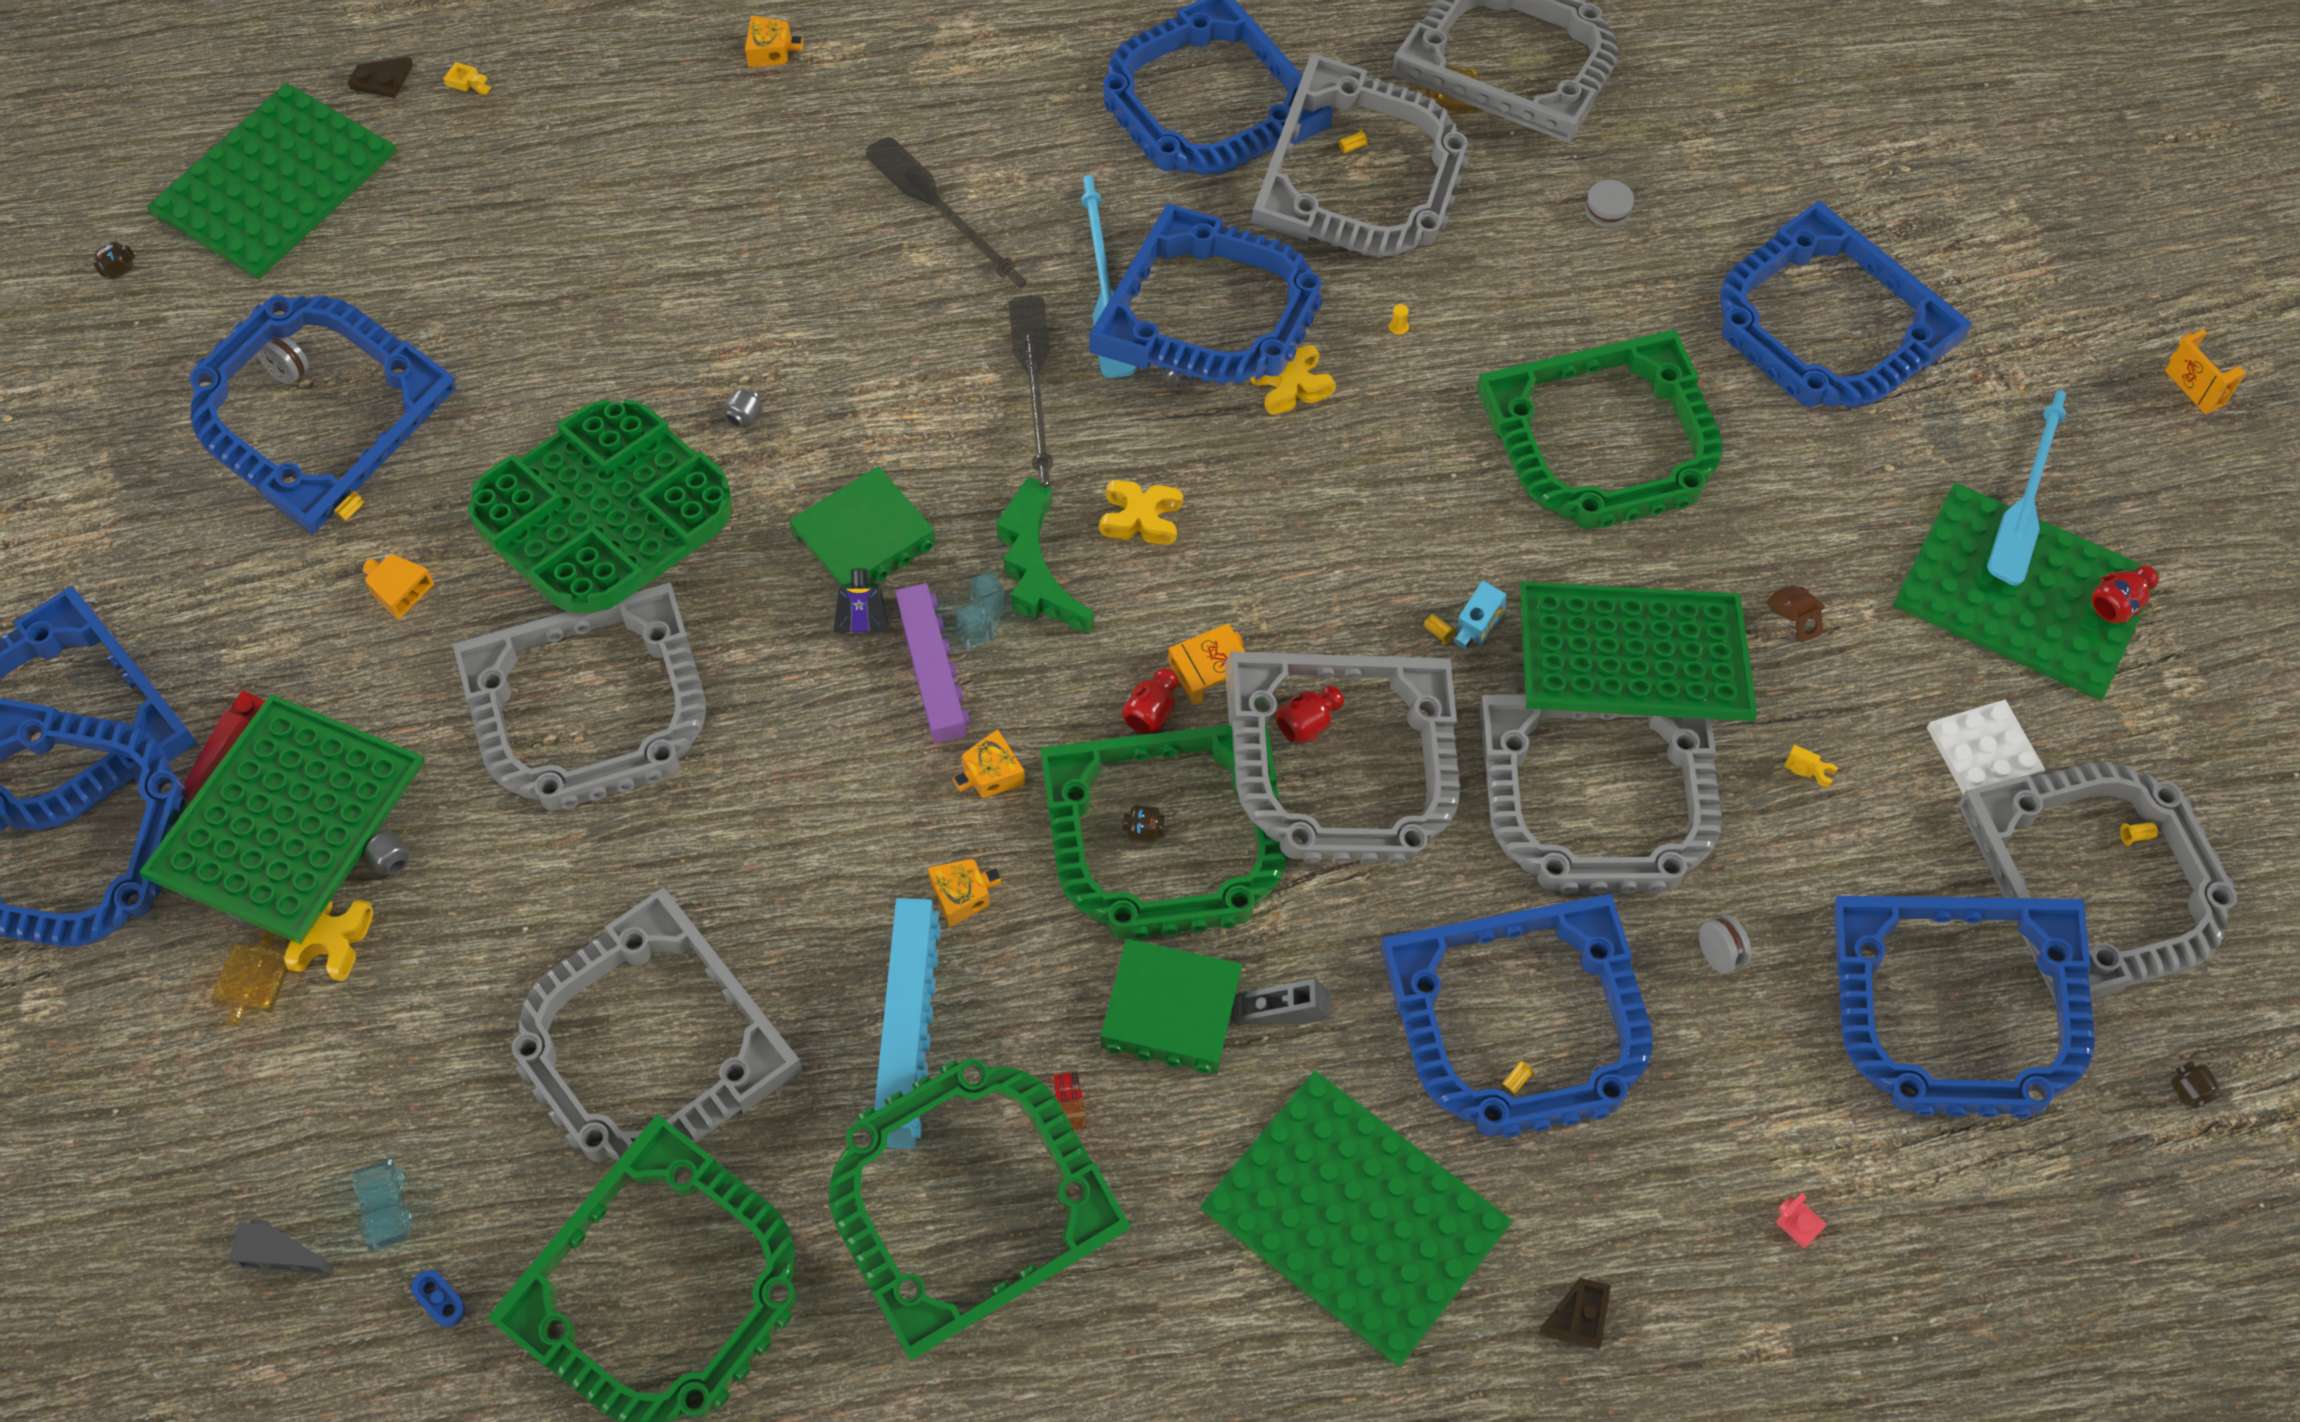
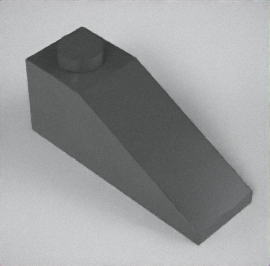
M1315 978L1236 994L1234 1000V1023L1306 1024L1331 1019L1330 990Z
M254 1219L250 1223H238L229 1260L239 1269L333 1275L334 1269L323 1258L272 1227L269 1222Z

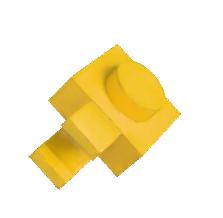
M457 62L454 63L443 78L446 86L466 92L472 87L478 93L487 95L491 89V86L484 84L487 81V77L478 74L476 68Z
M1797 745L1793 746L1784 767L1800 776L1811 778L1813 774L1818 784L1827 788L1830 787L1833 779L1826 777L1824 773L1834 776L1838 770V767L1834 764L1820 761V755Z

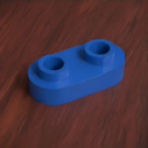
M427 1270L419 1273L414 1278L411 1285L413 1296L440 1326L453 1327L463 1320L466 1313L464 1302L439 1273ZM430 1285H435V1290L430 1294H426V1289ZM448 1308H455V1311L451 1316H445V1312Z

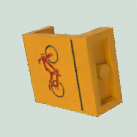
M2202 329L2194 334H2186L2179 341L2180 346L2170 356V363L2165 372L2207 415L2227 404L2246 372L2238 366L2222 374L2198 349L2207 334Z
M1229 623L1169 648L1168 662L1177 675L1192 705L1203 701V690L1226 681L1225 661L1231 651L1245 652L1242 647L1243 641L1237 631L1234 632Z

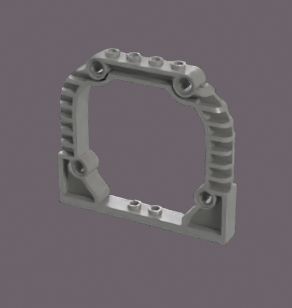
M1437 0L1422 22H1417L1394 55L1391 75L1571 143L1591 111L1595 98L1616 65L1618 47L1614 34L1610 32L1609 25L1601 18V9L1582 0ZM1479 6L1497 11H1506L1512 8L1566 28L1571 38L1588 45L1591 53L1573 81L1563 80L1558 84L1555 92L1537 95L1533 101L1445 68L1447 61L1444 58L1447 42L1446 34L1464 12Z
M1311 53L1254 205L1250 223L1307 242L1310 236L1319 239L1318 241L1332 243L1336 247L1347 248L1351 252L1353 250L1362 253L1364 256L1372 255L1377 256V258H1382V256H1399V254L1410 249H1415L1418 244L1431 245L1436 240L1439 229L1445 230L1449 216L1444 214L1446 209L1450 211L1452 209L1456 196L1451 195L1452 190L1458 191L1462 179L1458 172L1459 170H1465L1469 158L1464 155L1468 144L1467 138L1462 133L1456 132L1455 122L1453 124L1447 114V110L1439 106L1432 97L1429 99L1419 91L1415 93L1409 91L1406 87L1394 86V83L1391 82L1387 84L1381 82L1378 78L1366 77L1367 70ZM1335 105L1342 111H1350L1358 105L1409 121L1421 127L1434 141L1431 157L1434 164L1439 168L1427 204L1415 207L1410 213L1407 223L1384 227L1371 225L1318 207L1319 203L1314 195L1309 193L1300 194L1294 188L1288 176L1280 173L1285 157L1290 158L1294 147L1291 140L1298 137L1301 124H1298L1303 109L1313 112L1322 107Z
M671 582L637 591L608 610L590 613L567 611L453 644L465 697L469 704L481 756L487 771L504 789L519 794L523 798L539 800L542 807L546 810L571 809L583 802L601 800L607 795L617 792H628L634 787L647 783L655 784L664 778L674 775L680 767L679 758L691 749L692 743L702 731L706 717V699ZM624 621L627 630L643 636L646 648L651 656L664 658L675 697V712L667 730L648 736L636 752L567 772L562 767L556 765H546L534 769L528 768L516 759L512 753L501 707L511 696V688L507 677L518 662L516 652L548 642H557L562 638L572 635L585 634L590 630ZM662 757H668L665 760L659 761V759ZM556 789L555 792L547 794L548 791Z
M1231 651L1225 661L1228 718L1229 726H1232L1236 789L1239 801L1248 814L1249 819L1266 832V836L1280 842V848L1284 855L1293 859H1304L1308 863L1319 862L1322 859H1332L1334 863L1360 860L1361 863L1369 864L1375 863L1378 860H1388L1391 864H1400L1416 857L1426 846L1427 841L1433 839L1447 827L1456 812L1460 794L1459 769L1455 747L1456 740L1453 728L1457 722L1451 659ZM1288 675L1317 676L1320 679L1343 676L1348 680H1355L1361 677L1389 678L1390 689L1398 694L1409 707L1406 716L1408 724L1421 733L1427 792L1425 808L1420 816L1403 817L1390 829L1322 828L1309 815L1287 813L1273 795L1268 776L1265 724L1277 708L1276 698L1272 693L1282 685ZM1254 705H1260L1265 712H1259ZM1420 709L1426 711L1428 717L1424 716L1420 712ZM1292 836L1299 837L1303 845L1295 843ZM1404 838H1409L1413 842L1414 847L1409 846Z
M1482 695L1479 707L1482 750L1487 776L1490 821L1494 837L1503 849V852L1510 859L1521 865V868L1528 873L1537 875L1538 883L1542 888L1548 891H1561L1564 894H1573L1578 891H1590L1594 894H1601L1607 891H1620L1625 894L1635 891L1662 893L1666 890L1677 888L1685 873L1695 869L1711 854L1719 839L1722 825L1714 764L1716 749L1711 719L1526 709L1525 695ZM1615 717H1648L1649 727L1669 744L1666 753L1668 760L1682 768L1689 817V830L1685 841L1681 844L1661 845L1653 851L1650 857H1576L1571 850L1563 846L1540 844L1526 828L1521 812L1517 767L1524 762L1529 747L1527 736L1537 728L1539 719L1573 718L1575 720H1583L1586 718H1602L1610 720ZM1679 745L1685 746L1687 750L1680 748ZM1508 747H1515V748H1517L1518 750H1517V751H1513V750H1510ZM1665 868L1672 869L1675 874L1666 872ZM1548 869H1554L1558 871L1559 874H1551L1549 873Z
M2102 761L2100 763H2085L2084 765L2069 767L2068 769L2054 771L2046 775L2042 774L2031 778L2030 775H2025L1967 790L1958 805L2004 898H2031L2026 889L2025 879L2017 871L2005 845L2012 836L2015 827L2027 828L2031 826L2043 809L2088 797L2112 796L2131 802L2142 820L2147 823L2153 822L2156 827H2160L2193 889L2188 898V908L2196 924L2191 931L2180 937L2132 950L2119 952L2116 947L2108 943H2099L2092 950L2089 949L2091 967L2088 970L2091 1000L2122 992L2127 986L2192 969L2205 962L2219 947L2227 926V913L2237 902V894L2232 879L2226 875L2220 863L2218 853L2212 849L2206 838L2205 829L2199 825L2193 814L2191 803L2185 799L2182 791L2174 783L2168 781L2159 783L2149 774L2144 773L2141 775L2128 765H2116L2111 762ZM2023 936L2036 963L2040 951L2031 941ZM2053 953L2048 954L2050 959L2054 961H2061V958L2058 955ZM2097 959L2103 961V962L2105 963V965H2102L2101 963H2099V961H2098ZM2040 971L2055 1001L2053 978Z
M664 887L605 926L606 933L592 940L584 948L577 950L568 959L561 961V964L552 970H548L538 982H535L523 1002L519 1020L520 1035L512 1043L513 1055L519 1063L515 1068L525 1083L529 1080L532 1081L535 1088L531 1091L541 1105L546 1102L552 1109L548 1112V1115L557 1128L564 1125L569 1132L564 1137L573 1150L576 1151L580 1148L585 1156L594 1162H601L609 1157L612 1160L618 1161L643 1130L623 1132L620 1131L614 1121L608 1116L599 1113L588 1114L554 1068L557 1061V1049L548 1034L549 1027L556 1012L572 997L622 963L627 961L635 966L642 965L651 959L653 953L683 954L692 948L707 968L704 971L713 984L717 982L721 984L724 988L721 993L731 1006L736 1004L751 1025L744 1031V1039L738 1057H731L721 1064L719 1069L721 1080L666 1121L692 1142L697 1143L719 1125L728 1121L741 1110L744 1114L803 1071L797 1055ZM642 943L639 948L630 949L633 944ZM536 1048L533 1054L524 1056L528 1049ZM743 1073L741 1079L737 1081L729 1080L733 1074ZM603 1138L598 1146H589L593 1139Z

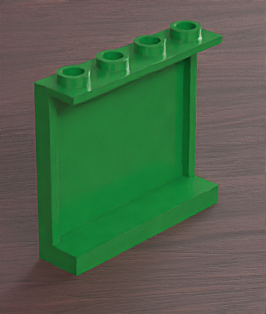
M879 466L789 520L794 538L798 542L803 540L840 586L841 584H851V569L854 568L867 569L868 583L883 581L890 573L898 568L907 566L912 559L920 554L929 552L936 545L934 529Z
M1126 938L1100 1036L1101 1047L1113 1054H1122L1123 1052L1133 1054L1136 1058L1144 1061H1151L1152 1059L1164 1061L1166 1065L1178 1068L1182 1065L1192 1067L1195 1071L1202 1074L1218 1073L1236 991L1241 979L1242 964Z

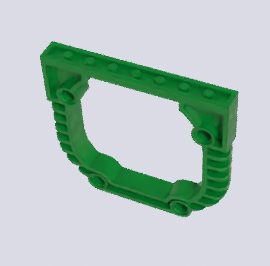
M1676 329L1479 375L1477 392L1497 439H1502L1520 485L1531 499L1539 503V506L1545 510L1558 512L1560 517L1574 519V522L1580 528H1606L1623 521L1631 522L1648 515L1656 516L1673 509H1685L1699 500L1704 485L1711 479L1721 461L1723 441L1720 429L1716 425L1714 416L1710 412L1709 406L1703 398V393L1697 385L1699 377ZM1627 364L1631 373L1637 374L1653 383L1652 391L1657 397L1670 400L1690 441L1694 460L1678 464L1672 470L1669 478L1606 492L1595 486L1571 488L1555 478L1550 471L1530 429L1535 408L1529 399L1533 395L1534 387L1542 383L1570 379L1577 375L1592 374L1599 370Z
M1266 723L1268 776L1273 795L1280 803L1276 770ZM1229 724L1041 747L1042 768L1059 883L1064 894L1076 909L1090 916L1092 920L1108 925L1113 936L1119 939L1132 938L1134 940H1143L1151 935L1173 936L1182 931L1198 933L1207 930V928H1233L1237 924L1249 921L1253 915L1254 906L1267 898L1269 893L1280 882L1288 857L1281 851L1280 842L1266 836V832L1254 823L1253 828L1258 859L1250 874L1227 880L1215 894L1143 903L1136 895L1128 892L1106 893L1092 879L1085 861L1079 817L1084 816L1090 809L1089 786L1101 774L1100 764L1126 760L1144 761L1150 757L1158 756L1170 758L1177 754L1211 750L1212 759L1232 773L1231 786L1238 794L1236 789L1232 726H1229ZM1073 796L1082 797V799L1073 801L1070 798ZM1243 902L1246 906L1238 908L1233 903ZM1124 916L1129 918L1130 920L1121 923L1118 922L1116 919L1118 917Z
M973 1058L965 1060L960 1064L953 1060L939 1068L941 1074L932 1080L927 1075L912 1084L914 1090L904 1096L901 1091H898L884 1100L886 1106L875 1111L872 1106L858 1114L856 1117L859 1121L853 1124L845 1135L847 1148L843 1151L834 1167L829 1185L831 1215L838 1232L909 1361L914 1360L1132 1228L1097 1165L1090 1159L1054 1094L1039 1079L1025 1071L1005 1066L987 1067L979 1059ZM973 1067L978 1071L979 1080L977 1083L970 1084L964 1079L963 1073L965 1068ZM994 1092L1015 1102L1026 1114L1059 1171L1062 1180L1057 1184L1055 1195L1057 1201L1067 1208L1065 1228L1061 1237L1067 1250L1038 1268L1034 1264L1024 1268L1017 1273L1019 1276L1018 1280L1011 1284H1008L1006 1280L990 1289L991 1296L960 1314L955 1304L941 1302L925 1295V1285L919 1276L910 1273H900L866 1212L860 1193L862 1170L864 1166L873 1162L883 1153L887 1145L888 1134L953 1097L962 1101L973 1102ZM864 1130L869 1134L870 1142L868 1146L858 1147L854 1144L853 1134L855 1131ZM1069 1183L1076 1184L1080 1189V1196L1076 1201H1072L1066 1196L1065 1189ZM906 1280H910L916 1285V1294L911 1299L903 1298L899 1292L900 1285Z
M656 1114L489 1314L487 1319L598 1410L617 1422H674L684 1415H688L693 1419H701L708 1416L715 1407L720 1409L725 1404L731 1394L728 1390L736 1381L740 1383L748 1375L752 1368L749 1364L757 1354L761 1356L767 1351L772 1343L770 1337L777 1328L782 1330L793 1316L791 1311L798 1299L796 1288L791 1283L795 1270L794 1241L787 1223L775 1207L661 1116ZM684 1171L692 1173L690 1181L685 1184L677 1183L680 1173ZM630 1178L640 1185L668 1182L673 1190L681 1196H690L697 1191L701 1192L756 1236L761 1243L766 1260V1268L758 1276L753 1286L752 1297L755 1307L702 1373L690 1372L682 1375L663 1394L636 1392L620 1383L574 1344L577 1336L576 1326L566 1316L558 1313L556 1286L547 1279L572 1248H578L587 1236L585 1232L593 1223L597 1224L602 1220L608 1211L606 1207ZM778 1288H786L788 1290L786 1299L780 1303L773 1302L772 1295L774 1291ZM557 1324H564L563 1335L558 1339H552L551 1330ZM697 1392L703 1393L704 1401L699 1408L691 1409L689 1407L690 1397Z

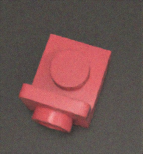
M1801 1193L1795 1200L1790 1196L1778 1208L1782 1214L1775 1223L1805 1249L1827 1224L1803 1203L1807 1197Z

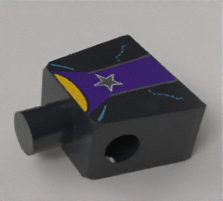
M866 568L851 569V584H841L839 587L834 632L887 631L889 621L881 585L879 583H868V571Z

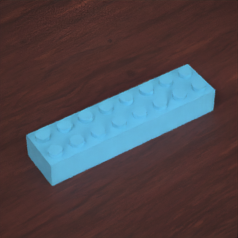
M896 898L875 1111L886 1106L884 1101L886 1098L898 1091H901L904 1096L914 1090L912 1086L914 1082L928 1075V1062H925V1052L930 1051L931 1036L928 1034V1023L932 1024L933 1021L931 996L935 995L936 978H933V968L938 966L936 941H940L941 923H938L939 912L934 911L932 900ZM920 1117L888 1134L885 1148L915 1149L916 1138L921 1139L923 1124Z

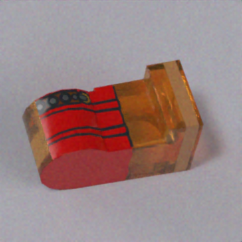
M1078 1071L1053 1074L1056 1099L1073 1129L1087 1128Z

